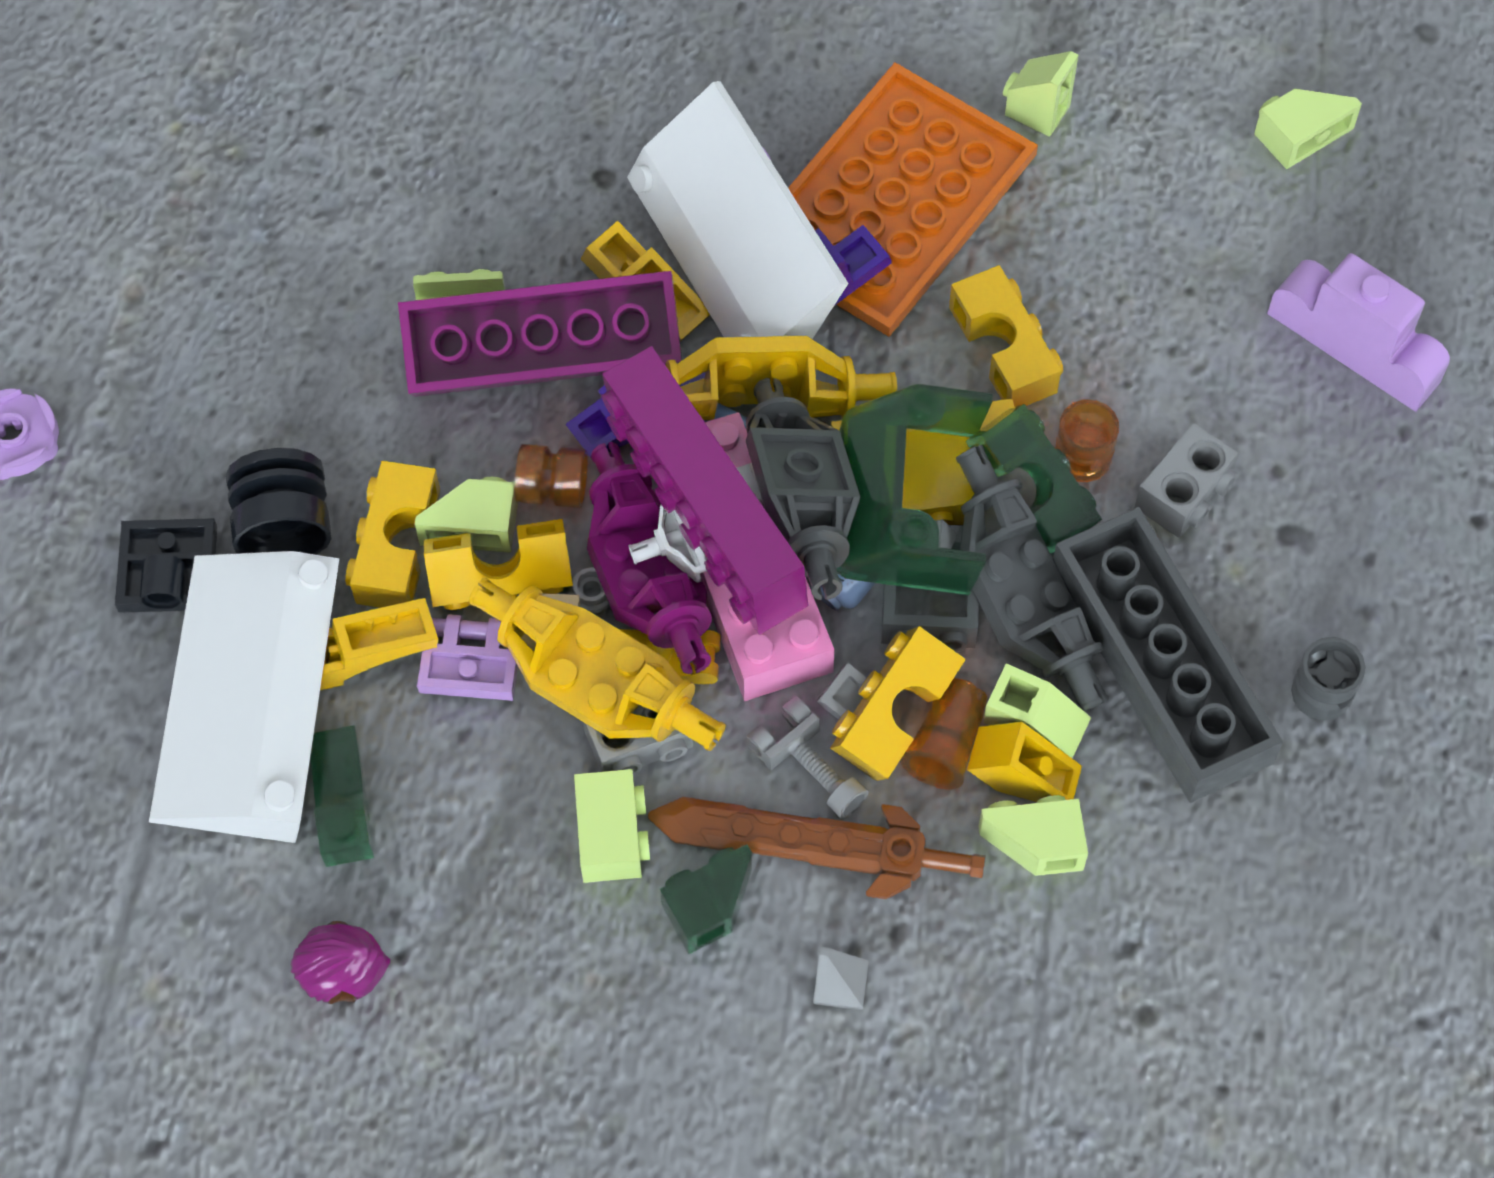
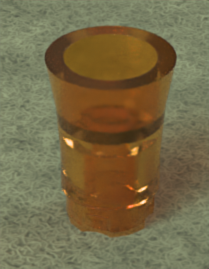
M953 678L942 697L932 702L929 712L916 733L914 740L900 760L903 768L917 780L933 787L946 790L960 788L964 783L968 759L978 728L984 718L983 711L988 698L986 693L970 681Z

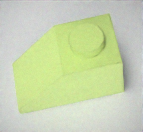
M1069 51L1028 59L1020 73L1013 72L1006 82L1003 90V96L1007 97L1005 116L1050 137L1071 105L1079 55Z
M1293 89L1281 97L1274 96L1261 106L1254 134L1276 159L1288 169L1353 130L1362 103L1355 97Z
M492 476L485 477L482 480L467 479L416 516L415 528L420 546H424L425 539L470 533L473 550L512 552L518 509L515 482H507L502 478Z

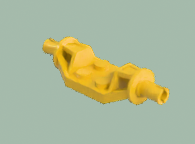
M808 336L718 337L678 364L675 360H667L665 365L679 385L706 372L705 378L681 386V389L703 420L715 419L718 403L726 407L758 404L754 396V387L760 380L765 378L770 379L773 392H775L772 383L773 378L781 381L784 396L795 398L805 404L812 418L841 415L842 419H852L857 401H895V397H897V377L895 372L856 374L850 356L839 357ZM815 369L837 378V385L816 380Z
M482 578L478 582V585L483 588L482 591L476 586L472 590L469 604L478 607L501 622L497 641L504 647H508L530 689L610 739L652 737L656 741L661 742L676 729L702 745L707 751H711L716 746L713 739L718 742L721 739L726 725L691 705L695 693L693 682L688 679L683 681L664 656L585 608L542 596L541 590L535 586H529L516 598L493 584L488 578ZM524 634H527L536 642L535 651L521 639ZM641 705L657 712L658 715L653 719L633 713Z

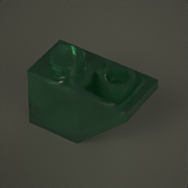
M747 844L737 850L729 847L717 852L709 859V864L694 872L687 869L674 874L665 882V886L660 889L661 905L689 955L733 932L752 871V851Z

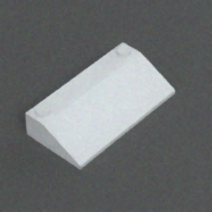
M721 81L712 82L643 147L627 178L723 337L808 336L813 339L847 287L848 282Z
M295 551L197 555L194 557L149 822L296 843L301 822L339 558Z

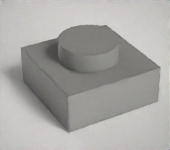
M846 663L816 702L839 720L847 710L854 712L863 699L858 694V691L867 677L851 664Z

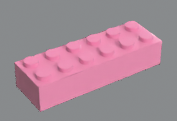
M739 412L705 422L736 468L752 463L746 445L748 434ZM707 571L700 573L701 580L707 591L706 603L710 609L716 629L721 635L722 645L744 702L833 673L835 649L807 579L806 588L809 606L759 635L750 621L742 624L734 613L729 599L733 596L726 585L723 584L718 587Z

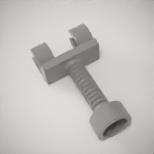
M794 696L782 706L785 710L782 713L783 717L794 729L776 743L772 735L759 725L746 736L749 739L746 744L755 756L765 762L766 767L770 771L790 755L797 758V761L829 791L830 797L828 798L827 805L839 818L844 819L863 804L869 792L854 777L846 781L841 779L806 743L820 731V718L815 713H812L799 697Z

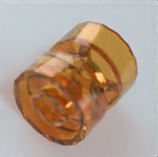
M1083 399L1073 402L1061 415L1054 447V461L1058 470L1067 478L1077 482H1090L1100 479L1108 472L1113 461L1119 435V420L1115 412L1107 404L1097 400Z
M521 444L515 474L516 502L543 505L549 498L552 499L555 506L582 508L588 474L587 450L560 447L556 454H554L548 446ZM545 470H552L551 481L544 480Z

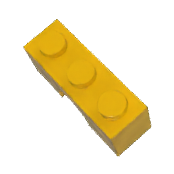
M998 265L951 284L949 309L968 342L983 336H996L1002 338L1010 345L1007 349L992 354L989 379L1001 400L1013 399L1014 409L1018 410L1057 394L1060 376L1063 373L1062 361L1057 351L1053 348L1049 349L1044 342L1042 328L1037 317L1033 313H1027L1022 304L1021 291L1013 278L1008 279L1001 266Z
M381 461L377 477L370 478L367 487V503L370 504L367 518L361 517L359 519L356 543L360 546L356 559H349L345 576L346 586L351 587L356 604L382 608L414 600L421 572L416 551L398 548L390 543L393 537L400 531L415 528L416 516L438 501L440 485L435 468Z
M563 519L518 525L517 536L519 545L517 552L509 561L496 565L488 564L477 557L472 547L470 533L425 539L424 559L432 606H443L447 610L468 607L470 605L469 597L474 587L476 586L481 591L483 589L478 585L482 578H488L493 584L516 598L518 597L517 594H520L529 586H535L542 593L558 594L564 590V587L573 586Z
M920 626L908 630L906 633L899 631L894 636L884 652V655L889 657L888 661L880 673L873 670L858 691V694L863 699L854 712L847 710L832 730V734L837 738L830 749L875 781L889 778L914 738L902 731L893 719L892 704L897 694L902 690H907L915 693L926 702L938 700L942 697L966 660Z

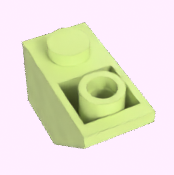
M1006 663L986 704L983 723L998 725L1023 722L1073 759L1091 717L1050 682Z
M1053 795L1043 797L1032 804L1017 805L1015 801L1007 800L995 802L988 808L981 809L978 825L980 836L1033 875L1084 870L1088 849L1079 799L1065 800L1063 796Z

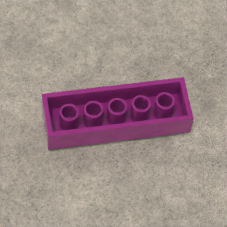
M671 271L398 302L408 394L414 397L600 376L650 346L654 348L665 365L667 360H675L677 364L682 361L674 283Z
M650 346L604 372L602 375L606 393L602 394L601 397L610 413L607 421L611 430L620 442L625 439L628 440L634 449L630 453L641 475L645 478L651 474L658 485L655 488V493L666 512L676 511L683 522L679 525V528L688 545L693 550L698 547L701 548L708 559L704 561V565L713 582L718 587L723 584L726 585L733 596L729 599L730 605L740 622L745 624L750 621L760 635L808 607L804 565L654 348Z

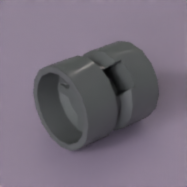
M1337 637L1321 638L1308 647L1293 679L1291 688L1293 701L1300 711L1310 718L1322 721L1336 719L1347 711L1362 683L1366 669L1363 655L1358 648L1349 641Z

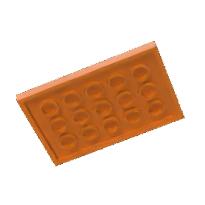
M894 62L788 187L814 230L819 228L833 246L864 225L890 256L892 264L836 305L890 337L1035 158L1038 145Z

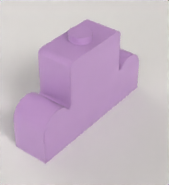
M1349 253L1332 274L1316 261H1301L1273 294L1268 315L1415 412L1418 411L1441 383L1450 362V356L1443 344L1427 334L1415 332V327L1425 305L1424 300L1352 253Z

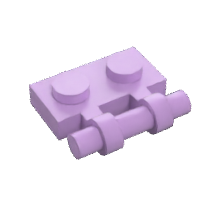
M448 614L446 619L432 618L437 637H443V643H438L437 648L422 651L417 682L419 693L513 701L518 665L509 649H502L503 645L497 641L501 622L495 618H489L488 622L463 620L462 615ZM462 639L485 641V647L460 645Z

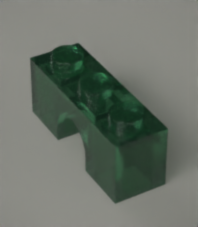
M1025 404L1006 410L965 442L970 449L979 445L984 446L985 453L997 477L1007 475L1016 468L1023 469L1030 474L1036 486V497L1030 506V510L1037 520L1036 526L1049 552L1054 553L1056 543L1092 528L1102 518L1095 509L1097 504L1093 495L1085 487L1080 486L1071 474V465L1065 454L1058 448H1054L1044 434L1045 427L1040 417L1034 411L1027 409Z

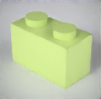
M632 769L574 774L580 866L583 883L642 878L641 861L650 860L648 831H638L637 815L646 814L644 785L634 786Z

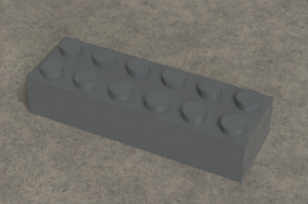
M1140 507L1056 543L1053 560L1077 608L1080 607L1084 614L1092 639L1095 643L1102 642L1104 650L1101 651L1102 656L1189 803L1273 765L1283 740Z

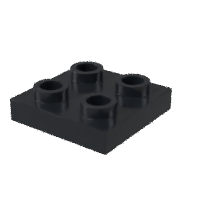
M215 519L121 521L115 606L118 612L185 611L194 557L197 555H216L217 524Z

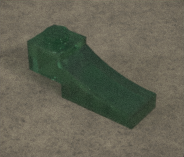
M355 725L315 732L313 734L310 760L315 798L314 812L320 854L325 866L330 867L375 858L369 824L370 814Z

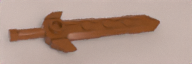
M681 797L648 813V819L674 843L734 853L739 851L804 861L811 865L875 875L880 874L866 891V896L872 898L888 899L910 888L911 881H916L921 876L922 867L968 874L970 877L983 878L986 855H968L925 848L926 839L923 833L920 832V825L899 806L881 805V810L889 829L828 818H809L757 810L743 805Z

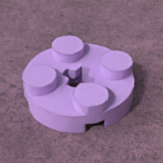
M20 389L0 390V480H5L36 470L45 462L53 459L58 452L59 427L49 404L36 394L35 397L22 394ZM13 425L16 430L22 429V432L15 439H1L6 435L5 428Z

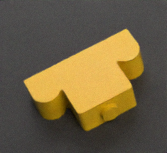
M1013 399L831 422V427L840 431L851 469L873 489L877 487L878 483L884 485L886 500L898 510L897 515L890 520V522L920 524L943 519L948 525H963L965 515L961 511V506L969 501L974 493L960 464L957 463L956 457L973 447L983 445L985 453L997 477L1006 475L1012 470L1016 462L1019 445V428Z

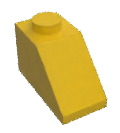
M1023 722L979 727L967 766V770L997 792L1034 802L1043 797L1053 795L1063 796L1065 800L1074 799L1082 765Z

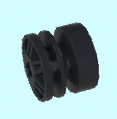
M271 448L244 455L229 466L226 473V483L229 490L228 502L231 510H233L230 516L232 545L237 554L295 551L317 555L328 547L332 536L329 511L324 502L327 496L324 484L325 474L322 461L312 453L299 449Z

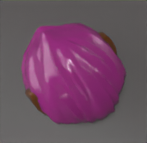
M332 921L327 925L317 926L309 931L298 945V948L295 949L290 965L294 979L299 981L301 988L305 990L310 998L315 997L317 1001L323 1000L328 1002V1004L341 1001L355 1003L356 1000L370 993L378 984L390 964V958L384 954L373 935L365 929L348 925L342 921Z

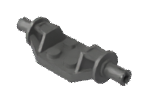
M765 378L760 380L754 387V396L757 399L758 405L751 410L746 419V431L748 434L746 445L763 505L768 515L804 565L805 577L809 578L812 595L816 599L821 600L823 595L820 586L822 585L825 599L829 600L835 598L842 591L843 585L838 576L837 568L844 563L849 555L850 545L847 536L860 500V494L840 431L810 417L805 404L799 400L785 397L783 385L776 378H773L772 381L775 390L773 392L770 379Z
M983 445L963 452L956 457V461L960 464L974 495L961 506V511L965 516L959 563L1000 646L1042 669L1041 672L1044 678L1059 674V676L1064 675L1080 708L1084 712L1107 702L1109 697L1106 695L1090 663L1093 660V656L1104 650L1102 642L1094 643L1084 614L1080 607L1077 608L1036 526L1037 520L1019 493L1023 486L1020 479L1000 482L985 453ZM993 506L1001 529L986 537L984 511ZM1053 631L1067 654L1059 658L1036 637Z

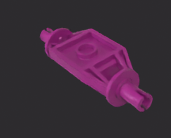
M609 442L608 446L612 453L611 455L608 453L606 444L602 443L591 453L592 461L595 463L600 476L592 483L589 490L590 500L594 507L586 549L614 617L617 621L647 634L654 646L664 649L674 648L684 673L692 674L691 661L696 673L701 672L711 663V657L700 637L708 630L712 622L710 609L706 606L707 591L702 580L698 583L695 582L687 573H684L669 561L667 556L662 557L659 555L634 564L628 545L655 537L653 530L658 529L661 503L652 489L651 476L648 475L644 478L635 464H625L620 448L616 443Z

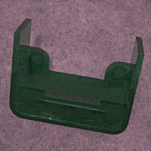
M915 384L855 406L845 413L839 431L860 494V500L847 536L850 545L849 555L844 563L837 568L839 575L856 581L970 595L986 563V554L938 547L939 529L935 520L923 511L902 508L906 430L915 429L976 438L992 404L993 394Z

